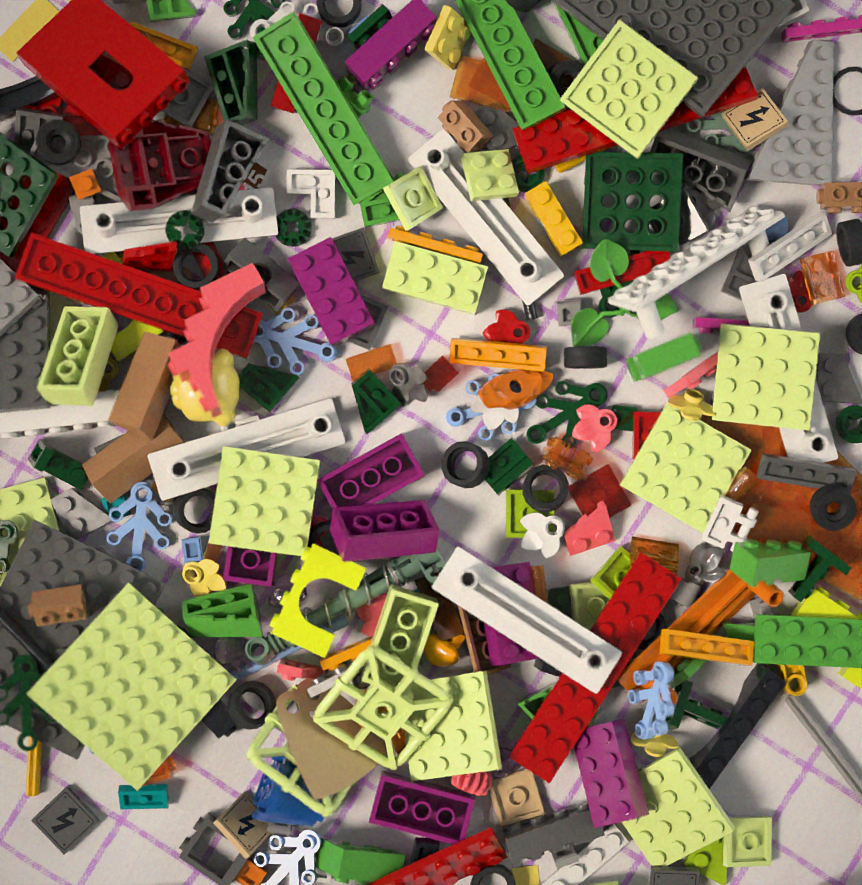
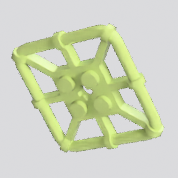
M372 645L368 646L367 649L358 655L342 676H338L334 687L318 705L313 714V719L321 728L347 743L348 748L353 751L358 750L384 767L397 770L399 766L407 761L422 741H426L430 737L432 729L449 710L453 703V698L442 687L418 673L417 668L407 666L386 651L375 648ZM376 658L405 675L395 688L380 680ZM369 659L373 683L363 692L350 684V681ZM414 681L436 695L437 698L413 701L402 694V692ZM342 691L358 700L352 709L326 712ZM385 706L387 707L388 712L383 711L382 713H379L378 707ZM437 708L422 727H418L407 720L414 711ZM352 719L362 725L363 728L357 735L352 736L332 722ZM401 727L414 735V737L396 757L392 737ZM370 732L385 740L388 758L362 742Z
M299 684L292 685L288 691H296ZM306 690V694L310 699H319L317 696L311 698L308 691ZM287 700V701H286V703H285V708H286V709H287V707L289 706V704L291 703L292 700ZM296 702L297 710L299 711V705ZM276 706L274 711L266 716L265 724L252 741L249 751L246 753L247 759L281 785L283 791L286 793L289 791L315 812L322 814L323 817H330L338 809L350 787L354 786L356 782L335 793L332 800L330 796L321 798V803L314 800L311 795L297 786L295 782L301 773L288 743L284 747L260 749L273 728H277L284 733ZM284 756L297 767L288 779L262 758Z

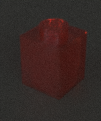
M442 355L424 372L427 379L423 384L430 392L435 390L439 393L459 372Z

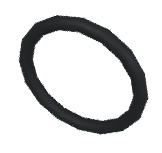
M847 67L839 71L833 78V105L844 114L850 116L861 115L862 109L855 111L845 109L838 103L835 97L834 88L837 80L842 75L848 72L862 73V68Z

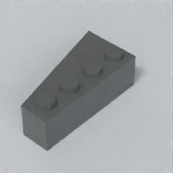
M227 119L215 129L191 214L211 223L222 217L236 196L242 182L248 176L251 167L260 156L263 147L268 143L269 138Z
M670 128L659 131L656 134L650 153L684 154L683 178L686 180L685 182L706 193L705 196L712 201L715 199L728 212H731L752 161Z
M588 802L577 804L576 809L569 811L566 808L556 810L552 816L545 818L544 815L533 817L530 819V822L525 824L516 822L507 825L508 829L503 830L513 868L521 866L520 860L531 859V861L542 858L541 856L545 854V851L549 850V852L557 853L566 849L568 843L572 842V845L577 846L605 835L602 826L594 828Z

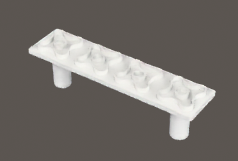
M442 129L411 155L408 161L414 168L419 166L423 168L439 199L525 304L529 306L560 281L564 274L502 198L471 201L461 159L464 152L449 133Z
M273 188L238 191L225 214L214 223L201 218L205 231L200 243L277 236L278 227ZM196 195L180 196L153 210L129 212L123 202L81 206L80 216L84 251L92 254H101L169 243L165 232L168 219L178 211H192ZM188 219L184 226L174 227L181 231V240H183L186 234H195V232L189 229Z
M758 206L747 208L740 216L729 219L723 227L710 231L705 238L691 243L688 249L672 255L667 262L653 267V271L637 277L630 285L615 291V294L608 298L609 304L636 311L647 338L651 339L662 335L665 330L655 301L747 242L752 256L770 246L765 229L785 217L784 213Z
M785 274L765 279L763 282L757 281L739 287L749 326L802 331ZM815 378L810 430L779 427L787 457L825 463L838 459V454Z
M329 398L148 454V460L161 500H166L218 484L223 446L301 458L345 444L346 441L333 400Z
M460 547L455 549L432 585L434 590L594 693L599 692L622 655L620 650Z

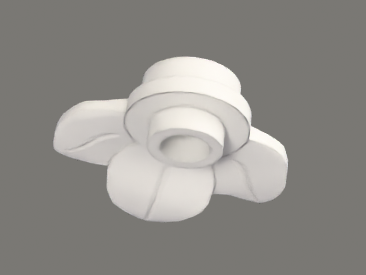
M479 395L476 396L471 406L473 412L483 413V421L488 430L497 428L504 419L510 423H516L519 415L518 408L513 410L502 407L487 408Z
M531 513L520 520L521 524L528 529L522 540L523 549L537 550L541 548L545 558L553 556L560 547L559 538L565 531L564 522L559 517H545L540 513ZM555 523L557 530L550 532L548 530L549 524Z

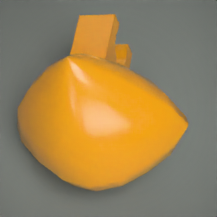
M437 633L428 634L424 646L426 658L430 664L444 667L456 664L459 660V651L457 649L465 637L461 634L441 641Z

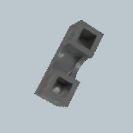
M244 238L227 255L222 267L227 272L232 273L253 263L265 284L266 293L259 296V298L278 312L294 295L300 283L292 274L280 267L275 260L264 254L254 243Z

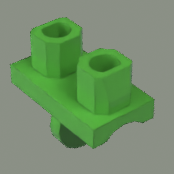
M351 73L336 80L358 118L367 114L372 109L370 104L374 97L365 89L359 94L353 90V87L358 82Z

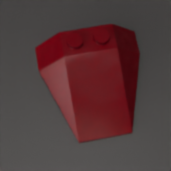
M152 119V122L147 127H143L135 135L133 141L126 144L122 149L109 140V152L117 193L129 212L153 210L199 187L211 146L208 131L184 125L177 126L165 123L164 120Z

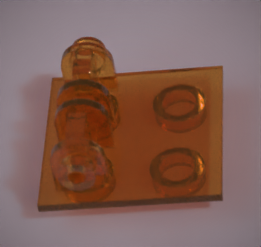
M550 436L546 444L549 446V449L543 448L542 459L546 460L545 464L554 469L560 467L566 470V474L576 480H580V478L586 480L587 467H585V464L590 466L593 460L590 453L579 448L572 460L577 447L574 446L569 457H566L571 445L568 443L561 455L566 441L556 436L555 438Z

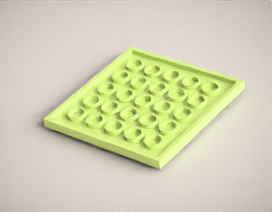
M127 583L27 692V695L138 791L237 679L132 585Z

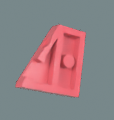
M716 352L683 375L677 382L665 388L663 391L667 397L670 398L686 387L690 390L702 382L700 380L702 375L708 377L717 370L715 365H717L718 353Z
M604 500L597 504L598 508L589 516L584 514L575 525H571L564 531L563 536L570 556L615 541Z
M283 658L277 668V673L282 674L281 678L295 681L296 678H316L322 674L326 675L327 669L323 671L320 666Z

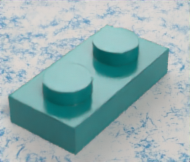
M144 784L138 791L131 785H119L120 810L169 808L167 784Z

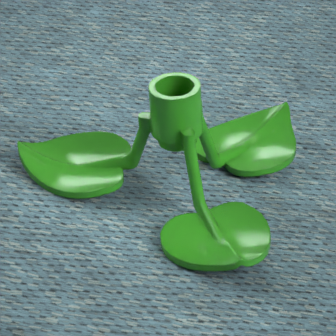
M609 239L600 242L595 248L590 261V269L594 278L600 282H605L611 278V281L618 289L623 288L615 276H620L626 271L629 264L627 252L622 246ZM668 293L655 301L661 320L678 311ZM619 307L620 310L602 311L599 314L593 308L581 309L571 321L572 345L591 346L599 342L606 335L609 324L607 320L602 318L603 316H624L626 313L632 317H637L639 320L637 312Z

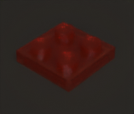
M609 464L569 485V493L582 516L584 514L589 516L598 508L597 504L603 500L609 518L632 506Z

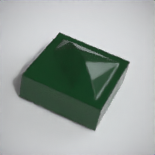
M612 405V411L617 416V425L614 430L633 432V412H636L637 408Z

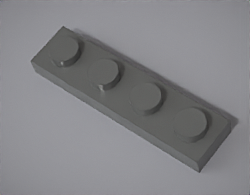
M763 453L756 476L763 480L817 489L825 485L835 484L844 487L850 493L857 472L854 468Z

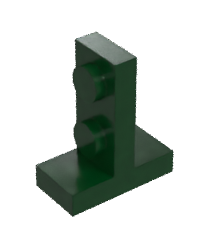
M40 438L28 457L29 462L36 470L40 472L45 471L81 491L89 479L82 465L83 463L51 447L48 442Z
M810 535L807 536L803 543L817 555L808 565L806 579L796 581L788 591L799 602L807 599L813 593L814 585L828 574L830 565L834 566L844 575H847L852 569L847 563Z
M686 680L674 687V691L678 695V699L673 705L674 713L671 716L665 717L669 730L679 728L683 715L720 730L727 720V717L723 716L724 713L713 708L708 710L702 707V703L692 699L688 700L693 682Z

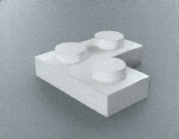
M287 169V195H311V219H335V173L333 170Z

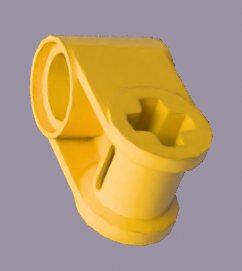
M775 664L778 677L786 682L781 690L786 694L794 696L804 694L807 689L804 665ZM793 678H795L798 682L797 688L792 691L789 687V683Z

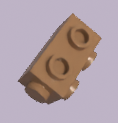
M451 100L442 108L443 112L439 115L438 119L443 123V129L455 137L458 141L457 145L463 151L468 153L479 152L492 138L493 134L464 100Z
M862 182L822 184L816 192V202L820 204V210H827L828 214L842 213V210L850 209L851 213H862Z
M81 584L32 592V602L28 603L30 618L34 617L37 627L86 619V600Z

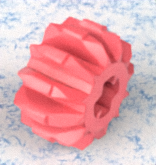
M489 771L454 775L451 778L452 785L457 787V789L477 796L486 795L492 784V774Z

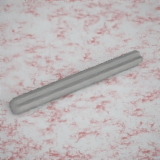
M794 695L787 696L785 698L787 705L862 801L861 778L799 697Z

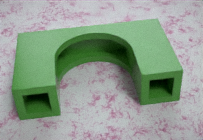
M690 332L626 359L625 363L633 382H636L700 356L699 350H702L697 336L693 337Z

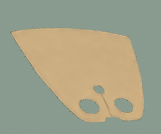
M307 678L299 683L296 691H286L277 698V711L293 758L314 800L333 795L354 784L373 770L379 763L358 750L353 751L348 748L347 743L314 722V719L309 714L310 711H316L318 705L331 689L320 693L319 699L312 700L307 696L306 690L313 684L311 680L314 678ZM339 695L326 712L352 709L353 705L342 695ZM287 700H294L298 703L299 711L297 713L291 714L286 710L285 703ZM352 719L332 722L352 736L357 735L362 729ZM369 733L362 741L384 756L388 755L385 740L375 733Z

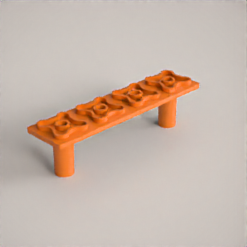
M729 569L720 581L714 583L667 629L714 635L723 626L722 622L730 620L755 595L760 597L770 607H776L783 601L784 593L775 584H765L766 581H760L757 587H751ZM660 635L621 672L617 681L628 692L631 689L637 688L640 690L651 689L654 680H649L644 685H636L633 678L635 671H652L656 662L663 661L669 663L673 668V672L677 670L676 667L686 657L660 654ZM668 685L671 702L674 705L678 695Z

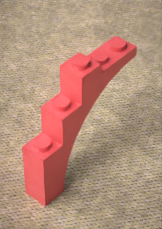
M253 263L200 288L202 297L199 300L204 311L184 320L187 329L183 332L189 343L168 353L171 360L168 363V367L174 377L178 375L182 383L188 380L192 391H198L201 396L198 401L205 413L209 411L212 418L222 415L212 384V362L216 346L224 329L234 316L249 302L266 293L264 282Z

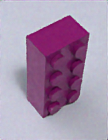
M411 0L345 61L347 72L357 79L358 84L363 90H375L383 82L382 78L387 73L391 75L400 67L401 64L399 62L403 58L413 56L418 50L417 46L423 40L428 42L437 17L421 0Z
M331 237L288 258L333 348L376 326Z
M401 433L317 479L333 509L337 507L374 504L425 476Z
M425 499L333 508L330 525L331 535L343 562L436 553L440 529Z
M228 546L223 580L272 587L278 553Z
M530 561L491 567L536 596ZM484 622L491 666L539 659L538 656Z
M625 719L585 728L574 745V750L594 828L649 815Z
M381 771L369 823L456 844L465 839L475 796L474 794L421 780L411 781L409 777Z

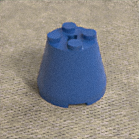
M284 756L271 758L274 762L270 765L289 779L297 766ZM263 772L253 802L257 806V811H253L252 814L253 819L261 822L313 826L317 821H323L324 817L322 814L315 812L289 791L287 793L283 791L281 785ZM300 774L295 784L311 795Z

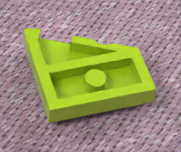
M724 837L687 855L683 864L687 867H699L700 874L721 885H726L727 867L723 866Z

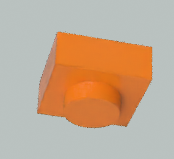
M92 169L69 177L78 200L101 192Z
M248 858L234 880L241 885H259L268 870L264 867H258L251 858Z

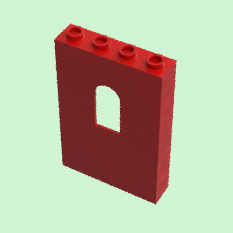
M71 0L16 52L26 68L120 149L132 142L135 135L143 127H147L152 122V119L161 110L166 109L170 101L179 93H182L190 83L182 67L102 0ZM104 52H107L132 73L133 82L125 90H115L89 67Z

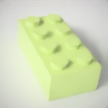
M395 241L382 289L475 315L488 266Z
M64 307L37 387L49 404L94 405L119 323L108 307Z
M390 584L370 646L374 645L375 648L386 651L407 666L417 668L439 605L437 598ZM376 658L380 680L395 688L405 675ZM368 659L363 665L360 675L362 682L372 684L373 678ZM412 682L407 686V688L402 692V694L408 696Z

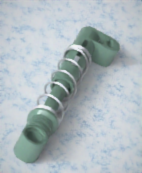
M437 548L436 553L400 556L396 559L390 558L383 562L381 568L370 574L364 573L356 591L347 586L345 588L344 585L343 590L337 592L339 595L337 598L332 599L329 596H324V605L313 611L309 607H305L304 618L313 625L320 626L324 624L327 628H331L332 618L341 613L350 617L352 611L364 604L370 606L371 600L384 593H388L390 584L402 587L409 578L423 572L427 581L432 586L437 576H435L430 566L435 564L439 573H441L446 562ZM325 598H328V599L331 600V601L328 602V603H326V599H325ZM306 609L311 611V613L306 615ZM268 632L267 637L263 635V637L251 638L245 646V652L253 663L263 666L276 656L275 652L280 654V650L285 651L286 646L288 648H296L298 645ZM263 646V654L260 656H255V650L258 647Z

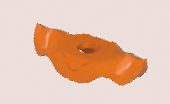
M510 371L489 380L478 390V395L487 408L517 409L527 405L544 393L553 380V374L548 371ZM511 381H517L520 384L521 391L519 393H515L510 389L509 384Z

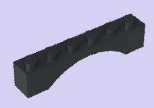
M95 61L89 68L102 78ZM37 76L0 89V120L16 114L18 107L28 109L59 95Z
M760 663L755 665L744 680L738 700L724 725L700 751L688 759L709 789L786 684L784 680Z

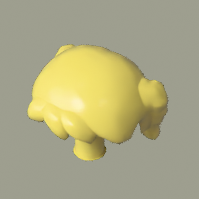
M220 349L214 354L212 384L222 415L212 418L209 411L206 413L203 411L198 401L201 396L198 391H192L188 380L182 383L178 375L173 376L174 381L170 386L173 404L177 409L182 410L183 414L190 421H214L222 427L234 421L236 417L234 408L239 400L240 381L234 369L235 360L233 355L225 349Z

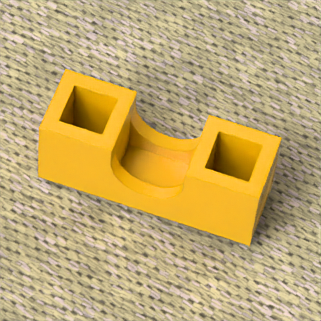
M546 181L525 193L524 199L534 216L538 217L548 234V239L560 258L583 244Z

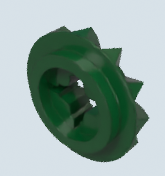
M518 155L511 160L514 173L522 172L524 167L521 155ZM542 169L536 171V174L529 175L527 183H525L523 176L515 175L518 190L528 192L540 185L544 180L545 170Z
M295 208L288 209L276 217L278 227L276 238L280 243L288 247H297L309 239L312 225L309 217L303 211ZM299 219L296 227L301 234L292 231L287 235L288 227L284 222L292 224Z
M178 211L171 215L166 223L165 232L169 242H177V248L179 249L194 248L204 237L203 221L201 218L192 215L191 211ZM188 219L189 229L195 232V234H186L183 240H181V231L174 227L184 226Z
M857 405L848 406L842 409L836 417L835 429L839 437L847 443H861L862 419L857 425L859 431L856 429L847 431L851 424L849 418L852 420L862 418V407Z

